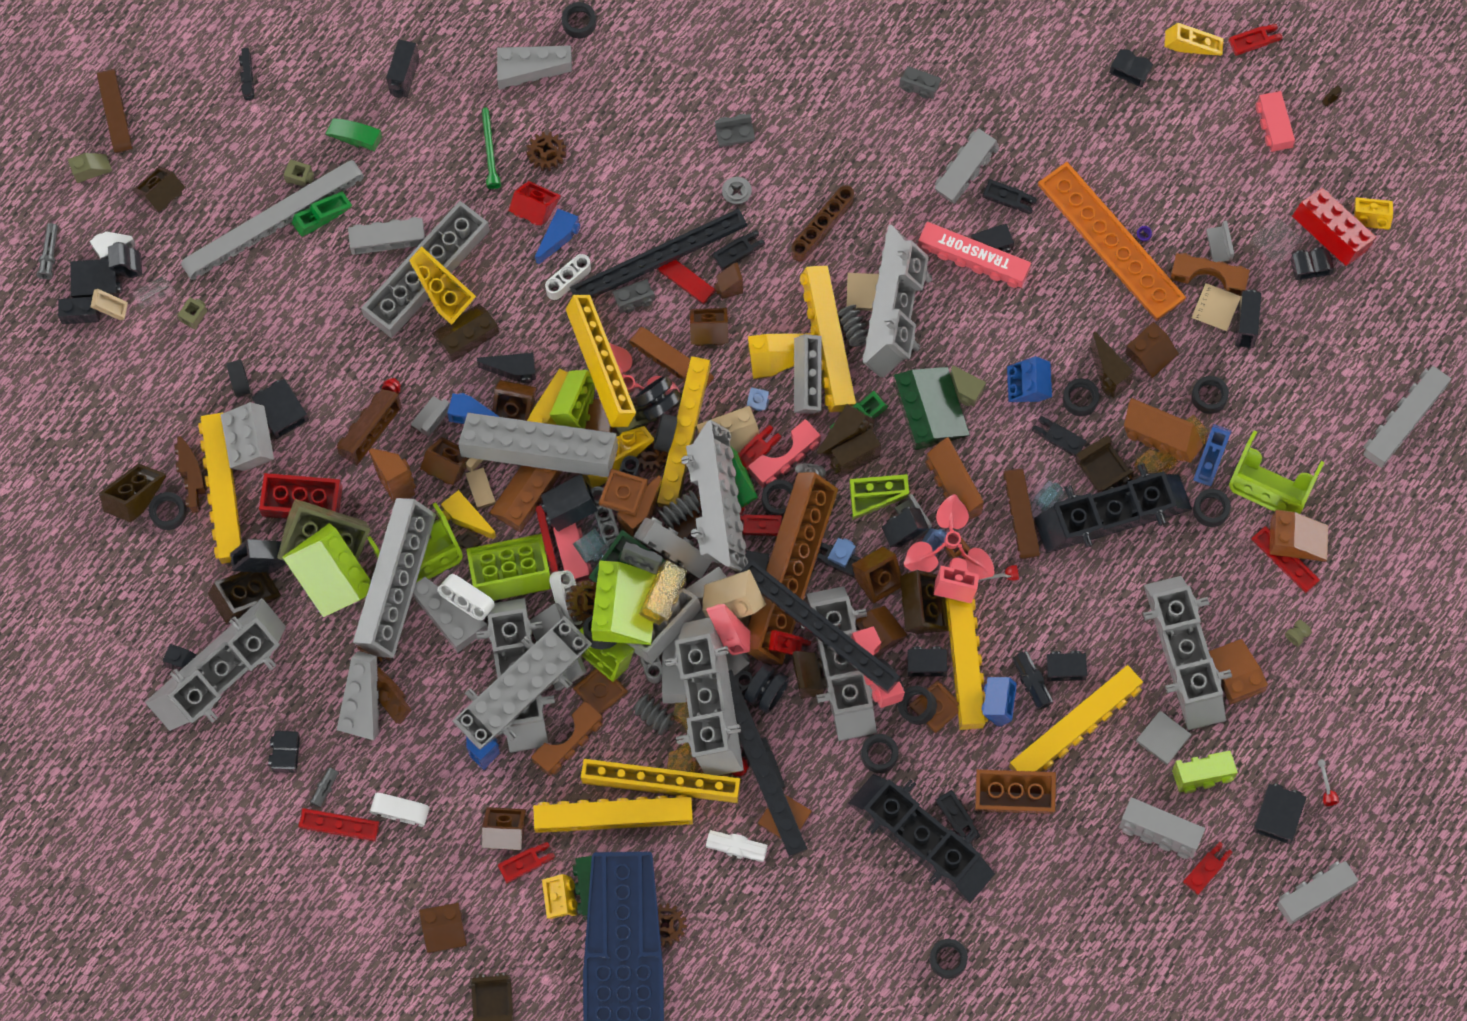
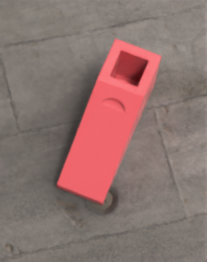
M717 604L707 608V613L723 646L728 647L727 651L732 656L750 652L751 631L725 604Z

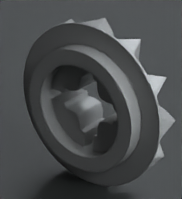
M732 177L722 187V195L726 202H730L733 205H742V203L748 201L752 194L750 183L742 177ZM732 188H735V189L741 188V189H740L741 195H739L738 193H736L735 195H733L734 190H733Z
M800 463L795 468L796 473L815 472L821 477H824L826 474V470L817 464Z

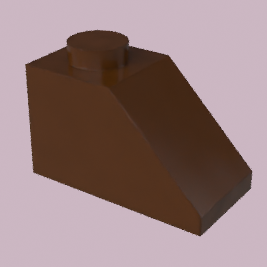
M738 263L732 264L716 276L714 288L716 294H720L722 299L743 293V278Z

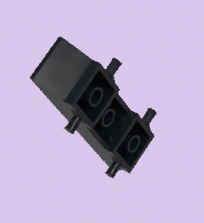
M1142 463V465L1139 464L1137 466L1141 476L1135 480L1128 481L1123 486L1093 495L1091 493L1075 495L1072 485L1064 487L1068 498L1054 503L1053 507L1034 518L1046 554L1081 543L1085 544V548L1092 547L1091 540L1154 521H1158L1159 526H1162V524L1165 525L1167 523L1165 518L1191 511L1192 507L1180 475L1165 474L1164 471L1155 474L1148 473L1145 463Z
M873 774L848 802L851 807L872 823L867 828V831L872 835L877 829L882 831L933 873L931 878L928 879L930 883L932 882V885L935 886L940 879L971 904L995 875L994 871L981 857V854L971 844L978 834L974 833V830L971 829L965 838L958 836L927 813L909 793L916 786L913 780L910 779L904 787H901L890 779L886 780Z

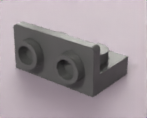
M907 66L903 77L900 78L899 87L908 93H918L922 98L934 99L942 78Z
M739 114L736 117H721L715 120L719 147L755 141L751 114Z
M648 279L612 291L620 313H630L636 307H646L655 301V294L650 287Z
M626 542L620 560L657 574L663 557L653 551L642 549L636 544Z

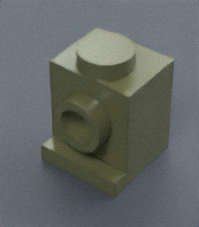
M289 160L283 175L286 183L306 187L314 179L311 165Z
M189 297L177 314L180 322L196 330L208 312L206 304L200 299L196 298L194 300Z

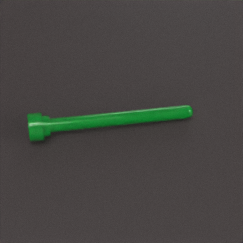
M484 107L482 109V119L489 172L486 179V187L488 189H497L501 187V179L496 174L489 109Z

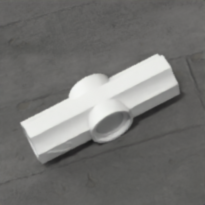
M710 830L706 848L725 852L731 857L735 855L739 859L744 857L764 862L768 845L748 840V838L742 835H727Z

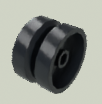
M667 375L649 384L633 398L638 407L646 406L643 414L648 421L668 411L682 398L677 389L667 391L672 386V381Z
M765 663L751 681L744 700L751 704H756L759 701V709L769 714L784 694L790 677L782 672L775 675V668Z

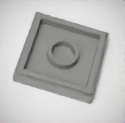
M1159 711L1137 738L1136 742L1168 765L1190 738L1191 734L1162 711Z

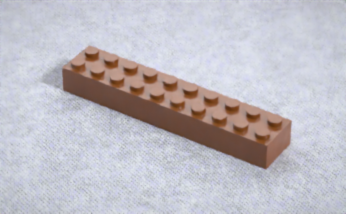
M815 472L797 474L766 569L770 575L802 600L804 599L838 492V488ZM762 595L766 605L751 616L748 629L751 631L750 652L747 653L764 664L782 665L786 654L769 650L771 630L792 634L796 621Z

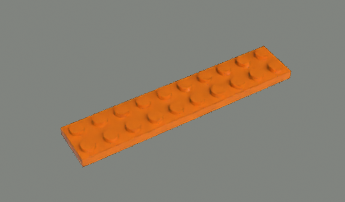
M1065 162L1038 182L1041 190L1156 321L1186 300V296L1068 162Z

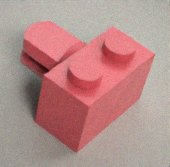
M953 558L948 567H940L935 580L934 595L972 603L978 587L979 574L967 572V562L964 559Z

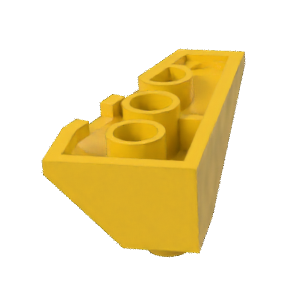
M421 246L409 259V262L436 311L452 325L476 296Z
M804 334L748 336L753 379L772 377L787 368L793 367L794 338Z
M559 368L527 421L557 425L551 418L550 412L568 372Z
M645 426L622 432L620 436H617L618 450L612 469L619 471L625 457H636L654 441V438ZM582 474L591 488L603 485L608 477Z

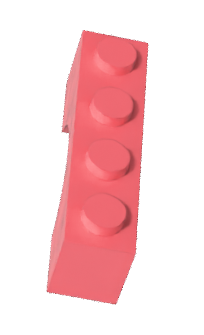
M806 419L791 431L793 445L787 454L778 458L761 455L748 466V473L762 488L766 487L770 482L777 480L781 473L784 475L789 472L792 464L801 462L809 450L814 451L820 445L821 435Z
M874 626L852 633L851 638L873 656L879 652L881 641ZM864 675L866 684L870 685L872 689V697L875 702H878L880 708L903 700L905 692L900 681L887 694Z

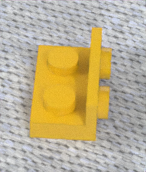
M1355 197L1354 216L1365 227L1389 230L1393 219V201Z
M561 874L542 879L547 918L554 919L565 915L576 916L578 906L575 899V883L573 878Z

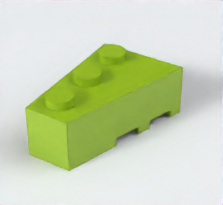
M588 370L568 372L550 412L551 418L557 425L585 429L586 421H590L588 409L589 404H593L595 385Z
M908 475L850 479L852 520L907 498L909 495Z
M582 627L579 631L584 635ZM617 643L608 649L589 647L581 656L614 682L628 669L635 649L626 643Z
M1231 751L1209 754L1208 757L1202 759L1193 757L1191 758L1192 761L1187 763L1177 760L1172 769L1179 793L1185 792V794L1195 792L1196 788L1202 786L1204 789L1211 788L1220 781L1223 784L1232 782L1238 773Z

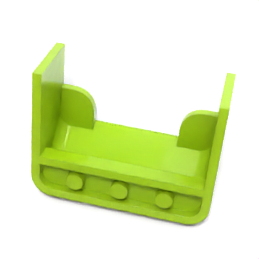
M1254 430L1230 480L1229 487L1231 491L1274 512L1282 510L1301 514L1325 462H1320L1314 476L1308 473H1301L1296 477L1295 482L1260 466L1262 455L1256 449L1251 448L1257 431Z
M436 502L432 505L439 519L433 523L430 534L431 538L428 540L416 583L424 577L430 579L459 564L463 558L462 551L447 519ZM369 536L367 539L378 559L380 550L371 536Z

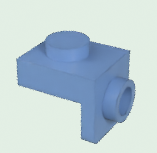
M752 387L749 392L747 406L756 411L766 410L770 400L768 399L769 391Z
M930 528L922 542L930 544L933 552L944 543L947 532L943 529L936 530Z
M838 538L828 556V560L845 568L852 554L854 555L856 546L848 539L844 538L842 540Z

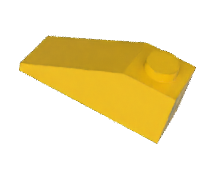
M1176 23L1165 31L1164 47L1182 53L1222 56L1223 38L1181 23Z
M459 490L441 504L442 512L447 521L451 519L456 525L491 539L496 538L492 527Z

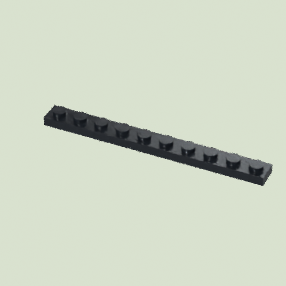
M738 208L571 286L570 290L573 295H590L591 299L735 233L747 227V223Z
M750 560L741 572L751 571L762 595L887 694L900 681L899 675L753 560Z
M731 669L729 670L735 717L736 723L740 725V728L737 729H741V732L738 733L739 740L786 852L791 857L806 851L807 847Z

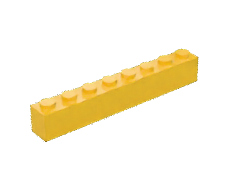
M828 266L806 267L800 275V282L804 287V301L807 302V317L811 321V335L821 336V386L825 390V405L828 406L829 412H842L847 404L854 406L856 400Z
M573 295L565 310L610 426L628 427L636 411L591 296Z
M691 356L677 415L676 430L668 453L657 500L658 507L663 508L667 506L670 509L669 503L673 502L676 504V499L681 497L687 466L682 463L681 459L683 456H687L686 446L693 444L696 425L698 424L711 368L710 360Z
M222 412L201 416V423H198V427L204 439L200 442L202 452H205L206 458H203L204 469L208 471V476H205L206 486L210 487V493L207 494V498L213 510L209 513L211 523H214L215 529H212L213 540L217 542V547H214L216 559L219 558L221 564L231 562L230 553L242 544L233 470L229 465L220 415L223 414Z
M945 597L956 699L959 702L957 706L959 729H980L984 727L985 722H988V718L982 712L985 692H982L981 687L984 684L983 673H980L979 666L982 665L981 654H978L977 647L980 646L979 636H976L975 633L978 622L977 617L973 615V610L976 608L975 599H973L972 603H967Z
M1128 665L1125 666L1013 759L1009 764V768L1012 771L1040 772L1043 769L1047 771L1053 766V760L1057 757L1060 759L1069 752L1068 748L1071 745L1077 746L1084 739L1082 736L1087 732L1089 734L1093 733L1098 728L1097 724L1101 720L1105 722L1113 715V710L1123 708L1130 696L1136 697L1142 691L1143 681Z
M583 759L582 784L668 795L683 794L691 798L738 803L740 778Z
M683 794L676 795V798L657 796L656 799L637 797L636 800L618 798L617 801H609L608 799H598L597 802L579 800L577 803L570 804L568 801H560L558 804L552 805L548 802H540L538 805L533 806L535 833L693 824L692 798Z

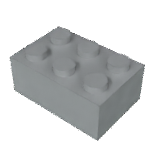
M250 402L220 414L231 469L246 471L274 460L265 407L263 405Z

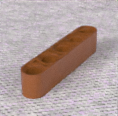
M640 327L630 339V345L633 348L637 347L639 352L648 358H653L655 363L664 369L666 367L671 374L679 379L682 378L683 382H685L691 359L649 330ZM710 372L706 388L714 379L713 375Z

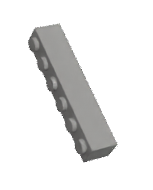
M1432 366L1429 371L1427 369L1423 371L1419 377L1421 381L1411 386L1408 391L1410 393L1407 398L1403 397L1399 401L1397 411H1391L1386 418L1388 422L1385 426L1381 424L1375 432L1377 436L1373 440L1369 439L1364 445L1365 452L1363 455L1380 468H1383L1449 385L1451 378L1436 367Z

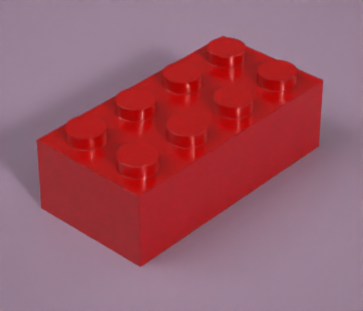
M1323 187L1303 200L1292 215L1298 223L1345 266L1366 253L1377 238Z
M264 473L259 511L262 517L288 519L294 500L297 499L339 513L343 486L340 479Z

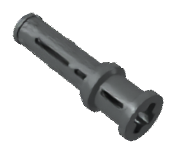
M53 223L46 225L43 253L38 260L40 263L39 271L36 272V276L40 279L51 280L53 278L52 268L56 261L53 256L58 225Z

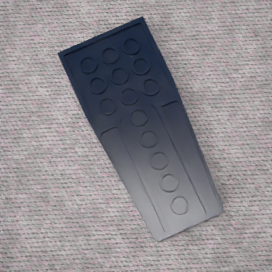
M649 851L595 852L592 854L583 967V1021H664V969L653 854Z

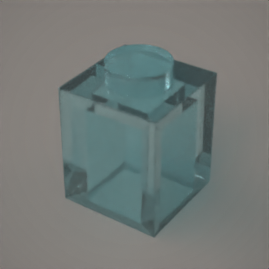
M1049 480L1035 496L1034 503L1044 511L1054 506V503L1060 502L1063 498V488L1058 483H1052Z
M595 528L573 543L585 562L591 559L594 561L598 560L604 555L602 552L608 548Z

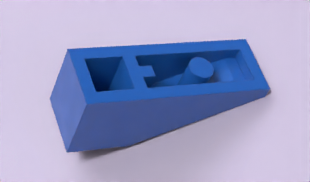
M557 209L535 255L536 263H542L570 241L574 234L579 232L578 216Z
M452 394L447 413L449 422L464 424L467 413L499 417L467 394Z
M1215 424L1212 426L1193 479L1194 481L1212 486L1232 430Z

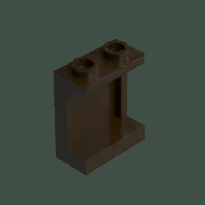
M1108 435L1077 453L1075 457L1076 463L1098 493L1116 488L1120 484L1126 485L1128 481L1132 480L1131 477H1133L1134 473L1132 468L1128 469L1111 445L1112 440Z
M501 972L495 973V976L487 977L486 974H478L474 976L475 978H470L473 1010L472 1021H514L510 975Z

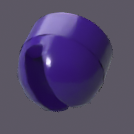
M1141 226L1137 230L1138 239L1143 242L1149 241L1152 237L1151 229L1148 226ZM1144 231L1149 237L1145 238L1141 232Z

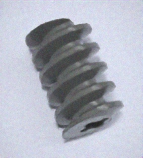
M850 305L838 312L840 325L843 327V332L846 333V338L849 340V345L859 347L866 344V335L869 329L863 330L866 327V323H860L863 320L862 316H858L860 310H854L856 305Z
M691 490L689 491L690 497L683 494V501L677 498L676 504L673 502L669 503L670 509L664 506L663 512L658 510L663 522L670 528L674 529V522L681 525L680 518L686 522L687 514L694 517L693 510L698 514L700 513V503Z
M647 693L637 701L632 711L635 710L636 716L641 715V720H647V725H653V730H659L658 734L662 736L674 724L675 720H671L673 713L666 716L667 708L660 711L661 703L654 706L655 698L648 701L649 694Z

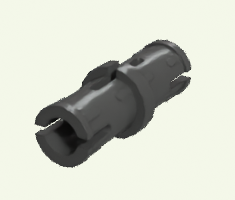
M327 768L322 781L317 784L318 788L310 800L311 804L319 808L322 807L327 794L332 791L331 787L339 772L332 768Z

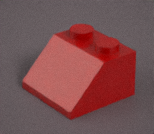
M527 181L514 191L508 211L514 213L516 217L529 220L534 225L542 226L548 221L561 195Z

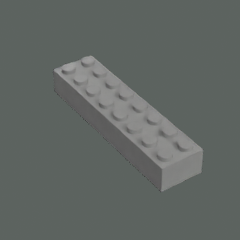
M459 201L361 307L363 316L389 337L393 338L429 298L409 259L422 246L452 273L490 232L488 222Z
M467 413L458 443L461 457L601 477L609 476L618 450L616 433Z
M396 498L353 640V643L377 657L394 658L436 517L434 512L415 499Z

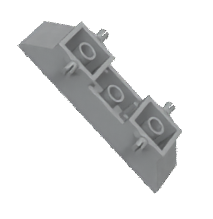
M888 225V230L885 234L886 241L882 251V262L879 268L876 294L872 304V316L869 320V332L866 337V348L863 354V363L882 378L902 360L910 359L912 349L914 351L920 349V345L915 341L916 324L911 320L916 291L923 290L924 281L929 283L932 281L931 278H933L927 271L929 256L912 240L904 237L893 225Z
M709 420L694 443L686 446L687 456H683L681 459L682 463L689 469L691 482L699 486L702 517L696 518L697 529L691 531V536L698 540L701 556L716 563H722L740 573L748 564V560L745 557L746 543L742 535L741 507L737 498L739 491L735 483L736 470L732 462L734 454L730 447L731 434L728 429Z
M1182 576L1145 584L1144 589L1151 611L1143 612V617L1145 621L1154 618L1174 683L1165 685L1167 694L1176 691L1188 731L1225 722L1226 716L1221 680L1232 678V673L1230 669L1219 672L1207 648L1200 625L1201 620L1198 608L1209 605L1208 597L1196 600L1190 585L1186 584Z
M844 586L807 594L808 604L850 638L852 633L857 632L855 626L856 618L867 617L866 609L854 611ZM816 637L828 693L816 695L818 703L830 701L838 741L877 734L871 698L872 689L870 685L866 684L864 675Z
M263 598L239 619L233 617V620L229 621L232 625L179 672L177 669L173 670L170 673L172 678L145 701L146 705L169 731L186 723H193L204 715L211 722H214L218 717L211 710L213 705L221 698L220 695L246 671H252L258 664L263 662L269 670L276 667L270 656L280 646L278 642L286 626Z
M525 598L494 603V608L487 615L489 622L488 630L476 632L477 640L489 638L492 643L497 678L528 651L520 641L527 636L532 642V631L543 629L542 621L530 623ZM540 695L511 723L509 728L517 737L512 742L507 737L510 753L540 748L544 743L548 744L543 705L555 703L554 695L546 697Z
M565 616L535 644L525 636L520 642L528 651L482 694L478 696L471 688L465 692L473 702L452 722L479 750L503 733L512 742L517 735L509 727L520 713L553 683L560 681L566 689L573 684L565 674L592 643Z
M710 617L683 623L679 639L675 640V657L665 659V662H668L665 663L666 667L677 665L680 679L684 680L690 717L686 718L688 725L687 735L677 736L676 740H679L677 743H689L692 757L697 759L704 774L719 776L744 771L738 736L741 729H737L740 728V725L736 723L726 654L729 651H725L728 650V647L723 646Z

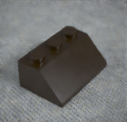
M477 304L461 314L452 325L447 323L432 332V335L450 361L454 362L499 334V328L490 313L483 306Z
M915 570L900 576L906 632L924 634L949 631L945 597L934 595L937 574Z

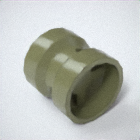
M1298 619L1294 623V628L1288 629L1285 632V637L1293 645L1299 647L1303 643L1304 637L1307 638L1312 634V630L1305 622Z

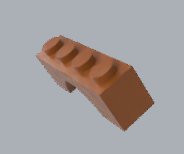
M1176 253L1170 279L1189 284L1196 276L1212 275L1221 281L1225 291L1241 296L1242 291L1246 290L1250 270L1239 265L1231 266L1222 261H1209L1205 257L1196 258L1187 253Z
M586 701L572 714L575 729L571 738L559 745L544 743L531 756L532 762L548 776L552 773L554 775L557 774L562 768L561 764L566 759L569 761L575 755V749L579 745L581 747L584 746L589 740L588 736L593 731L596 733L602 727V716Z

